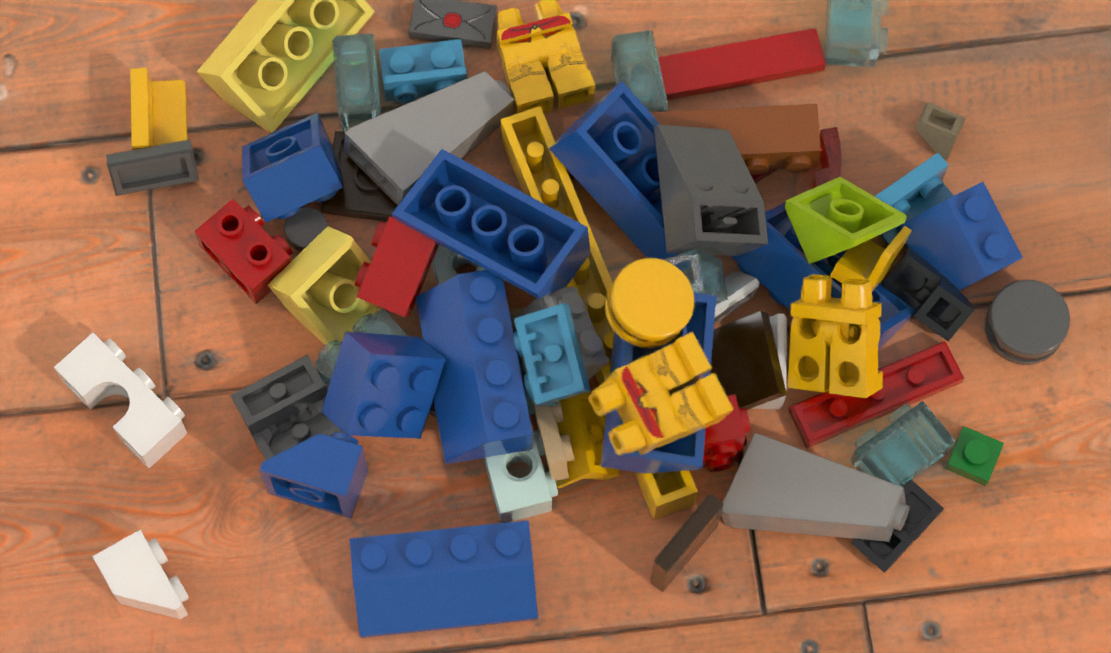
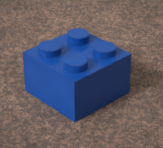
M345 331L321 412L348 436L421 439L445 358L420 337Z

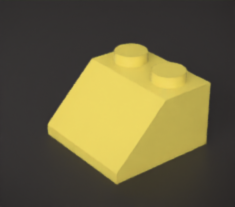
M329 226L268 284V287L287 310L336 355H339L345 331L362 333L385 310L357 298L360 289L354 285L357 274L364 262L370 264L371 261L350 235Z

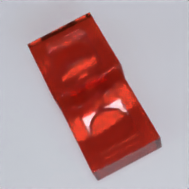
M837 127L820 130L821 151L819 160L822 170L813 172L809 186L810 190L841 175V146Z

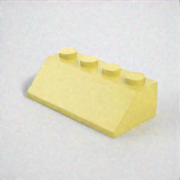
M258 0L197 70V73L223 101L266 131L273 133L375 11L365 0Z

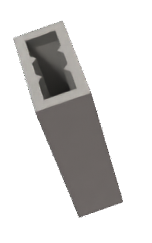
M484 71L351 127L345 132L343 151L399 205L441 149L462 159L501 126L500 119L511 116L514 99L511 91L502 81L494 80Z
M754 433L723 501L724 507L721 516L724 525L732 528L889 542L894 529L901 530L904 526L910 506L905 504L904 488Z

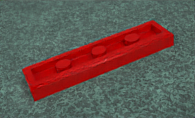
M816 28L657 57L654 63L663 101L824 71L826 67Z
M946 341L879 368L878 371H883V388L867 398L831 394L828 390L791 405L788 411L806 448H810L962 383L964 376Z

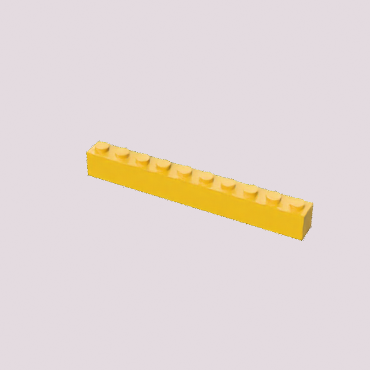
M538 106L500 119L501 141L521 191L588 228L591 253L566 287H575L578 290L577 294L582 297L585 304L584 310L589 313L587 317L592 320L591 325L595 327L594 332L599 335L602 341V348L606 350L605 356L610 358L608 363L595 374L599 386H601L610 376L614 330L606 316L605 299L608 289L613 282L566 167L549 149L555 143L542 108ZM689 470L658 473L634 472L653 520L695 505L698 491Z

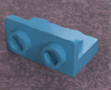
M461 39L379 49L386 101L394 100L399 103L413 102L419 97L430 95L467 79Z
M936 153L875 197L907 215L906 221L954 196L943 182L949 165L939 153ZM895 227L879 236L888 246L897 236L898 232Z
M562 303L514 318L517 329L514 332V343L519 355L524 357L528 373L524 376L525 388L529 397L534 400L535 405L552 407L558 405L559 400L591 391L568 304Z

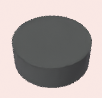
M310 207L300 208L294 215L288 217L285 222V233L289 244L302 252L327 227V221L324 215L317 209Z

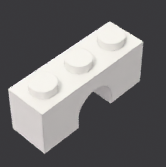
M93 332L62 359L54 369L61 381L90 410L102 399L111 395L124 396L130 400L127 413L113 426V429L118 438L149 469L187 434L181 421L185 414L169 397L161 401L151 391L156 387L154 382L139 367L132 371L123 362L126 355L114 341L108 338L103 342Z

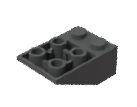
M655 125L654 131L667 253L740 256L767 245L768 235L764 201L730 131L725 129Z

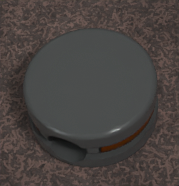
M1020 280L1005 286L994 298L985 318V332L992 348L1004 359L1021 365H1033L1050 358L1064 341L1070 326L1069 309L1063 297L1051 286L1036 280Z

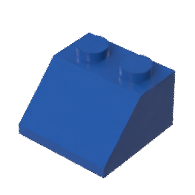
M318 112L242 147V181L265 222L275 218H288L294 215L301 206L312 201H326L333 197L339 189L343 188L341 168Z
M984 182L944 200L896 227L898 233L904 226L912 230L904 244L906 249L910 248L945 276L959 291L1011 266L1023 258Z
M334 432L332 437L319 433L263 461L259 471L268 494L352 519L368 473V467L363 446L358 445V440L352 436Z

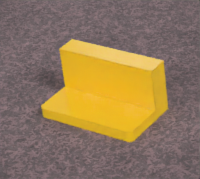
M147 67L130 68L132 149L188 140L187 90L185 81H152Z
M904 226L886 249L871 240L848 249L836 263L830 277L841 283L847 279L870 280L873 292L890 271L912 230Z
M593 391L559 400L564 421L557 423L560 436L568 434L574 460L566 462L569 478L555 481L557 488H563L583 478L608 481L620 475L619 469L601 467L606 414L600 417L593 409L589 401V395Z

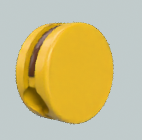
M644 258L627 265L610 285L605 299L606 316L612 329L626 342L643 348L659 347L673 340L689 322L694 309V293L687 277L675 265L656 258Z

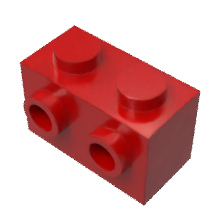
M232 199L194 232L199 246L257 304L272 291L268 284L291 262L290 256L293 252L279 235L276 234L271 237L262 228L265 225L264 221L252 207L247 205L243 209Z
M389 216L387 224L381 221L376 228L371 242V246L376 247L371 263L364 262L355 280L354 285L360 288L357 298L400 316L410 317L416 304V297L421 292L440 244L397 221L392 216Z
M736 395L727 396L733 411L719 423L705 429L702 468L707 467L709 472H718L731 468L734 465L733 462L739 461L742 447L747 446L746 434L751 433L749 416L745 407H738Z

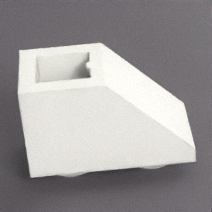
M139 530L92 556L113 595L120 604L177 619L188 616L182 602L188 600L189 596L177 575L168 579L161 565L166 563L168 559L156 538L147 541L142 531Z

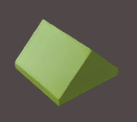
M842 177L786 200L785 204L786 212L808 264L853 248L905 223L907 217L904 213Z

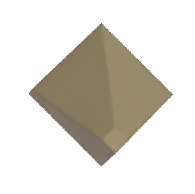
M927 102L915 129L936 153H939L944 160H947L965 118Z

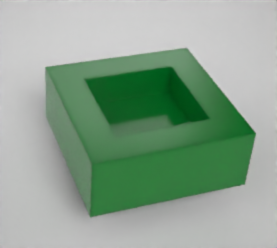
M963 426L945 469L986 486L1004 443Z

